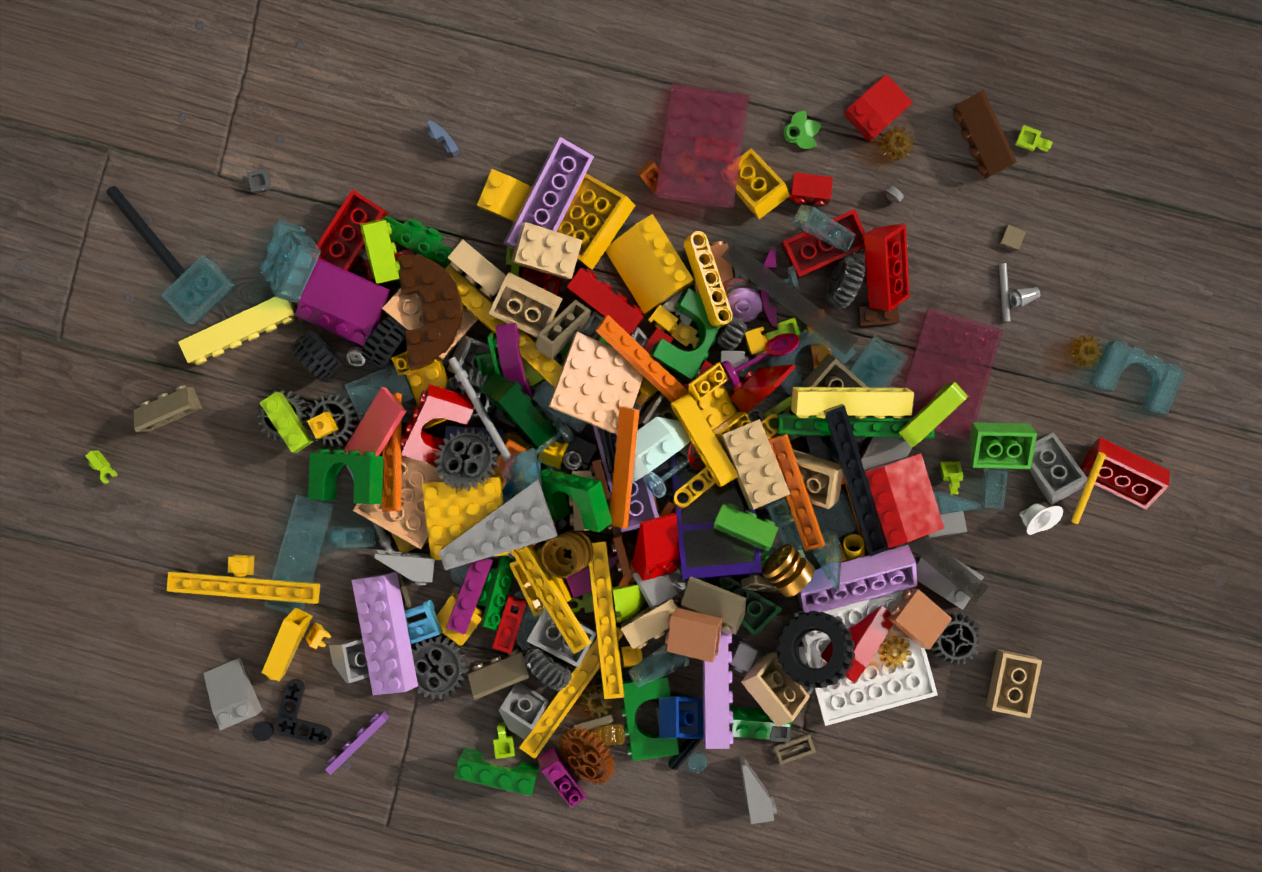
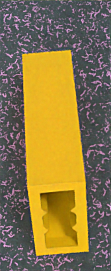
M295 607L283 620L262 670V673L269 679L280 681L285 675L313 617L312 615Z

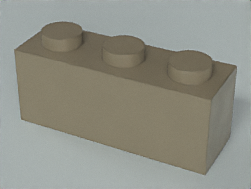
M577 300L572 302L537 335L536 350L552 360L573 340L575 333L579 332L589 319L591 310Z

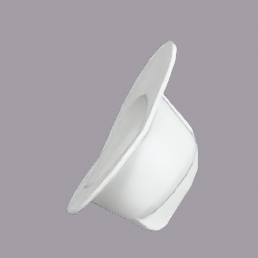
M1033 504L1021 511L1019 515L1022 518L1023 524L1027 527V534L1032 535L1056 525L1063 516V509L1060 506L1046 508L1040 504Z

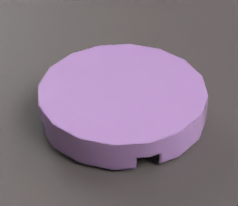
M737 288L726 295L732 311V317L739 318L743 322L754 320L757 314L762 311V299L753 289Z

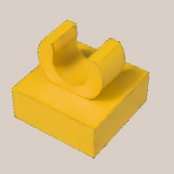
M314 622L305 639L310 647L317 649L318 645L325 647V642L321 640L323 637L331 638V635L328 631L324 630L321 624Z

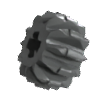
M732 317L729 323L725 324L721 330H718L716 342L724 349L733 350L744 337L746 324L739 318Z

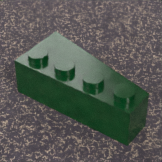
M494 372L479 390L492 398L490 402L503 412L505 418L515 425V428L531 445L542 450L557 434L552 428L554 425L547 418H543L542 410L536 405L533 406L532 398L526 393L523 394L521 391L523 388L515 380L511 382Z
M733 577L700 579L746 598L745 615L741 623L754 636L783 609L780 605L757 591L742 588L741 582Z

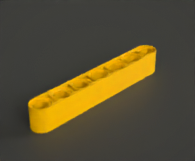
M772 414L761 422L768 439L777 434V429H772L769 426L770 420L777 422V414ZM707 467L676 491L673 502L678 508H686L716 484L714 479L708 476ZM693 482H701L703 489L701 491L694 490L692 487ZM685 494L688 497V501L682 504L678 502L677 496Z

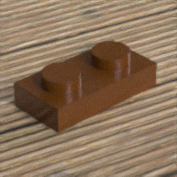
M869 306L858 307L860 327L899 323L898 306L891 311L872 309Z

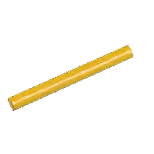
M1098 452L1071 519V522L1079 524L1106 457L1105 453Z

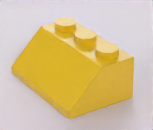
M542 548L535 550V552L542 561ZM516 560L511 562L509 565L534 617L541 614L545 606ZM549 573L565 601H570L573 598V594L566 578H557Z

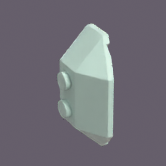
M655 417L637 430L632 483L654 470L690 442L688 435L678 420Z

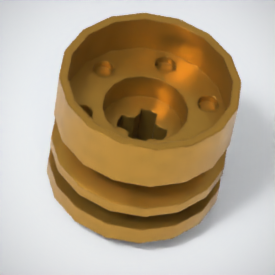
M569 530L548 540L544 544L541 552L542 563L552 576L567 578L588 567L593 559V545L584 533Z
M785 544L769 556L762 567V575L768 578L771 583H776V588L785 597H791L799 593L811 581L815 572L814 566L806 558H801L800 552L796 551L792 544Z

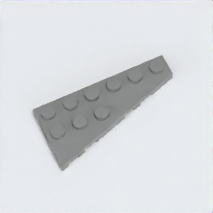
M537 479L441 549L439 555L444 569L448 570L556 537L557 532L539 480Z

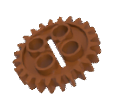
M573 727L571 730L568 729L560 738L559 745L561 747L559 750L563 752L561 757L566 758L564 763L570 765L569 770H574L575 776L579 774L581 780L586 778L588 784L592 781L594 785L597 783L601 785L603 782L606 783L614 774L613 771L616 769L614 767L615 761L611 760L614 755L608 753L611 749L605 748L606 742H600V736L594 737L593 731L588 733L586 728L582 730L580 727L577 729Z

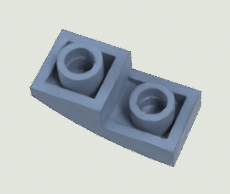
M429 120L427 123L430 128L427 131L431 139L436 138L438 143L445 140L443 145L447 153L451 152L454 157L461 154L448 133L438 124Z

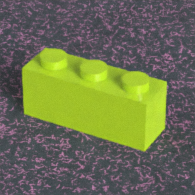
M384 219L361 223L360 228L373 282L378 284L399 279L398 273H400L399 270L401 268L399 262L395 261L394 257L397 251L395 243L390 240L389 235L392 234L390 223H386Z
M275 392L260 402V405L292 453L299 452L314 442L282 392Z

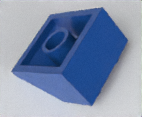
M688 697L659 698V738L702 739L703 699Z

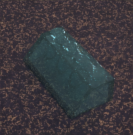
M874 336L850 372L867 387L889 388L907 363L908 356L877 336Z

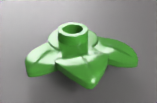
M799 111L792 116L791 123L783 131V136L786 141L796 143L801 149H813L817 146L813 137L820 130L821 124L813 120H807L806 111ZM794 130L796 136L792 137L789 132Z

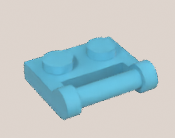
M431 600L425 601L423 605L404 611L410 644L443 632ZM425 612L427 615L423 619L411 623L407 622V618Z

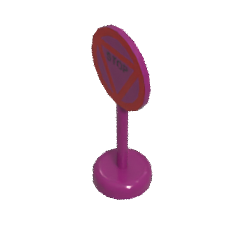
M793 333L780 334L768 341L765 346V353L736 368L727 360L722 362L721 365L728 377L729 383L733 387L738 385L739 377L737 372L769 355L780 357L790 354L799 346L800 340Z

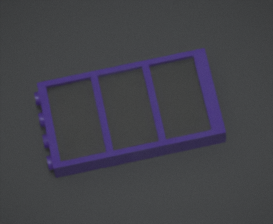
M680 452L670 457L674 494L703 470L692 467L688 461V456ZM696 452L693 459H700L701 457ZM703 461L693 462L697 466L705 465ZM708 471V476L710 478H713L710 472ZM737 478L722 487H719L717 484L713 485L686 508H678L675 505L682 581H688L690 576L700 580L762 573L760 549L713 528L723 504L731 503L739 507L738 510L743 513L749 511L756 514L755 509H749ZM693 482L692 487L694 490L701 491L703 489L701 482ZM679 494L677 500L683 504L688 501V497L685 494Z

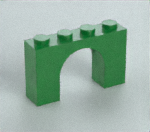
M691 289L681 293L674 309L692 319L697 325L699 341L692 351H682L664 339H660L654 343L649 353L667 371L685 382L693 380L698 376L700 372L699 366L705 362L709 355L708 349L716 342L718 330L723 328V326L713 327L710 324L701 296ZM718 313L719 319L723 321L722 315Z
M318 449V453H310L308 499L321 501L336 500L337 476L340 469L346 464L354 477L353 503L382 504L384 456H375L376 452H363V455H360V451H348V454H345V450H333V453H330V449Z
M543 469L532 478L533 482L537 479L539 480L551 518L555 522L560 521L571 513L566 497L567 494L577 504L585 529L601 532L613 523L601 481L550 469Z
M667 674L623 681L624 705L621 706L622 717L627 718L624 730L625 736H629L630 744H627L628 756L632 755L633 761L678 755L677 739L659 738V733H647L637 725L635 720L636 710L643 702L651 699L671 697Z
M464 748L459 757L454 778L532 796L539 765L521 761L520 765L515 768L501 767L484 761L482 759V751Z

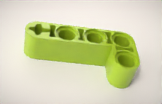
M955 381L943 386L935 394L936 397L899 430L898 433L911 447H914L967 399V394Z

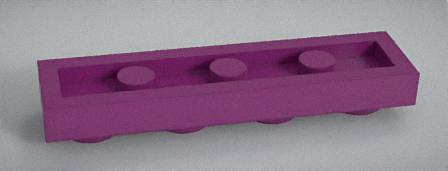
M485 558L470 563L447 623V629L463 635L466 634L493 560Z

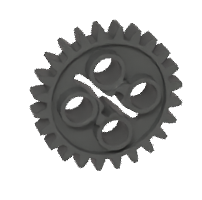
M465 428L464 433L461 434L457 430L456 436L450 433V440L443 439L446 444L438 446L442 451L435 453L439 459L434 460V462L439 465L435 469L439 473L438 476L444 479L443 482L446 485L449 484L452 489L457 486L459 491L464 487L469 492L470 486L477 490V484L480 483L482 486H485L484 479L491 481L488 475L496 474L492 468L499 466L495 462V460L499 459V456L495 454L498 452V449L494 447L495 443L493 440H490L491 438L488 434L484 436L481 430L477 433L475 428L469 433L468 429ZM460 446H464L461 451L457 452ZM482 449L480 454L475 455L477 450ZM459 464L456 470H452L454 465ZM478 467L475 473L470 474L473 468Z
M433 636L429 638V641L425 639L422 640V643H416L417 649H411L419 687L418 694L424 691L425 698L431 694L432 700H434L438 694L439 699H443L444 695L450 697L452 695L451 691L456 693L458 691L457 687L463 686L460 680L467 679L463 673L468 672V669L463 666L468 661L462 660L466 654L459 653L462 647L455 648V641L449 644L448 637L442 641V636H438L436 640ZM435 649L441 652V658L435 656ZM420 662L426 663L427 670H423L420 667ZM436 665H439V668H438V670L436 671V670L434 669V667H435ZM447 665H451L453 667V673H449L447 671ZM433 677L439 680V685H435L432 682Z

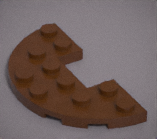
M401 255L398 256L401 268L399 270L401 293L409 295L421 292L424 328L405 331L409 369L413 371L435 362L436 358L450 348L461 326L463 304L456 282L439 264L421 256Z
M599 459L592 461L590 470L592 476H596L597 480L601 481L610 512L611 491L609 485H607L608 480L605 469L602 467L603 462ZM609 525V531L613 530L614 533L611 541L613 553L617 552L619 560H616L618 571H622L624 577L631 575L626 540L622 541L624 539V532H621L620 527Z

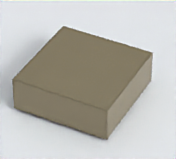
M1007 225L999 244L1018 251L1026 231Z

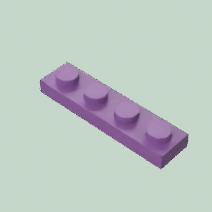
M385 711L381 715L377 713L369 721L371 725L367 729L362 727L355 734L357 738L353 742L349 740L341 748L343 752L339 756L335 754L328 760L330 765L325 770L331 775L389 718L388 714Z

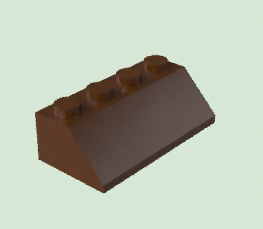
M984 90L953 108V118L957 123L959 122L962 128L961 135L964 140L968 141L970 146L969 152L973 158H976L978 171L985 179L1006 170L1017 162Z

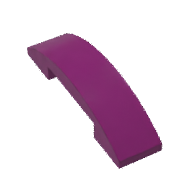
M772 248L766 256L759 280L762 311L771 328L777 326V307H769L768 270L776 268V248Z
M517 324L497 325V346L503 376L511 382L513 380L518 382L523 388L521 390L523 394L526 393L533 398L529 379L525 377L518 346L520 338Z

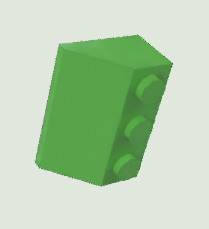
M972 422L969 440L972 467L1031 469L1037 432L1030 424Z
M731 503L723 504L713 528L768 552L778 531V527L775 526L776 523L768 519H764V521L757 519V515L749 511L743 513L738 510L739 507Z

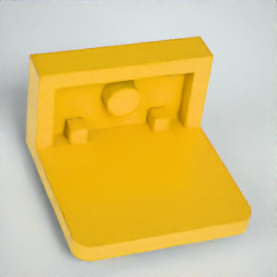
M453 593L437 614V618L443 630L442 633L458 645H463L481 622L484 614H482L483 611L480 608L475 607L465 635L447 629V623L458 597V594Z

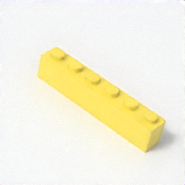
M282 293L189 336L178 343L187 362L200 365L207 361L206 358L212 355L217 357L224 354V350L227 348H237L242 345L241 342L247 339L249 341L260 337L259 334L264 331L269 333L276 330L277 325L281 323L286 325L295 320L294 317H296V308L290 295Z
M793 387L791 411L799 418H809V415L826 418L824 410L843 404L845 405L847 415H854L856 418H866L867 416L875 418H885L886 416L904 418V416H912L914 392L908 388Z

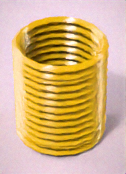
M851 534L844 539L843 550L847 561L865 557V544L860 535ZM853 546L861 548L858 551L848 550Z

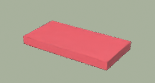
M380 388L344 448L347 453L348 451H360V455H363V452H376L375 456H379L406 413L404 407L387 388Z

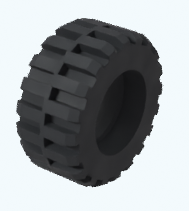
M824 612L798 613L799 616L790 618L789 624H784L781 628L783 632L781 635L778 634L779 646H776V652H779L777 660L778 663L782 664L783 667L781 669L784 674H788L789 679L806 687L826 688L829 685L837 684L838 680L846 676L847 670H851L853 666L851 661L855 659V653H853L855 643L851 639V632L847 630L846 625L842 621ZM811 631H821L828 635L832 641V656L829 662L821 668L806 666L799 656L800 642Z

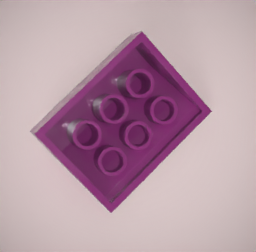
M316 258L300 296L295 316L364 346L370 334L380 323L383 313L382 308L385 306L389 289Z

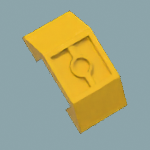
M407 351L392 357L398 376H407L418 406L420 404L421 392L423 390L426 391L428 384L446 389L449 379L439 357L428 366L413 371L409 369ZM432 419L423 425V429L429 428L431 426H434L449 419Z
M718 362L689 383L688 394L694 399L724 449L719 435L751 423L746 412H737L723 385L728 380V377L722 365Z

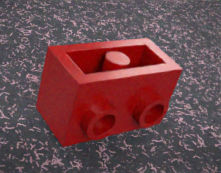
M794 172L791 178L789 201H794L795 204L800 205L813 203L817 207L828 205L832 195L833 177Z

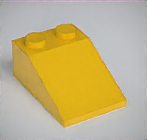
M752 148L721 171L723 177L759 220L790 196L783 180Z
M491 169L477 206L481 210L514 223L531 186Z

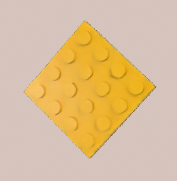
M501 476L490 477L491 481L484 479L485 486L479 483L477 484V490L470 486L469 492L464 487L461 491L457 489V486L452 489L449 484L446 485L443 481L422 483L430 555L432 558L441 560L439 555L441 549L504 504ZM509 551L495 556L508 555Z

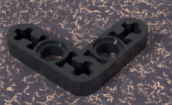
M292 679L285 687L275 724L276 731L282 735L318 745L326 744L332 737V731L329 727L297 718L305 685L300 679ZM296 683L297 688H300V690L295 692L294 697H288L293 694L291 686ZM288 701L295 704V710L292 712L287 711L285 708V704ZM287 721V725L294 726L295 723H297V725L295 726V728L288 727L286 729H283V725H281V723ZM301 725L308 727L309 733L307 735L300 734L299 727ZM313 728L316 729L314 731L315 733H320L321 731H324V735H326L327 737H325L323 740L320 739L321 736L318 734H314L313 737H311L313 733Z

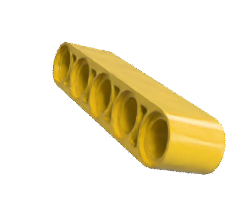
M696 231L686 237L684 248L708 320L713 327H721L732 320V311L708 239L703 232ZM693 238L697 240L698 246L694 244ZM699 257L704 260V265L699 261ZM706 276L709 277L710 283L706 281ZM712 294L716 297V302L713 301ZM718 313L722 315L723 321L719 319Z
M686 394L673 401L670 405L674 414L716 484L722 487L738 478L734 466L692 396Z

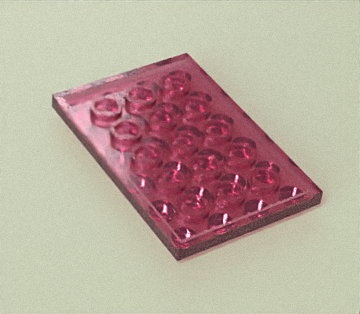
M672 84L655 197L733 208L749 95Z
M927 308L904 388L914 392L912 416H904V418H913L936 397L935 394L943 386L955 381L968 397L935 428V432L969 441L972 422L977 421L1003 329Z

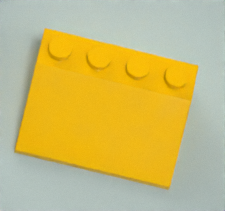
M585 174L556 232L582 240L577 261L593 270L636 205L624 194Z
M653 214L635 224L613 241L605 250L644 314L694 284V279Z

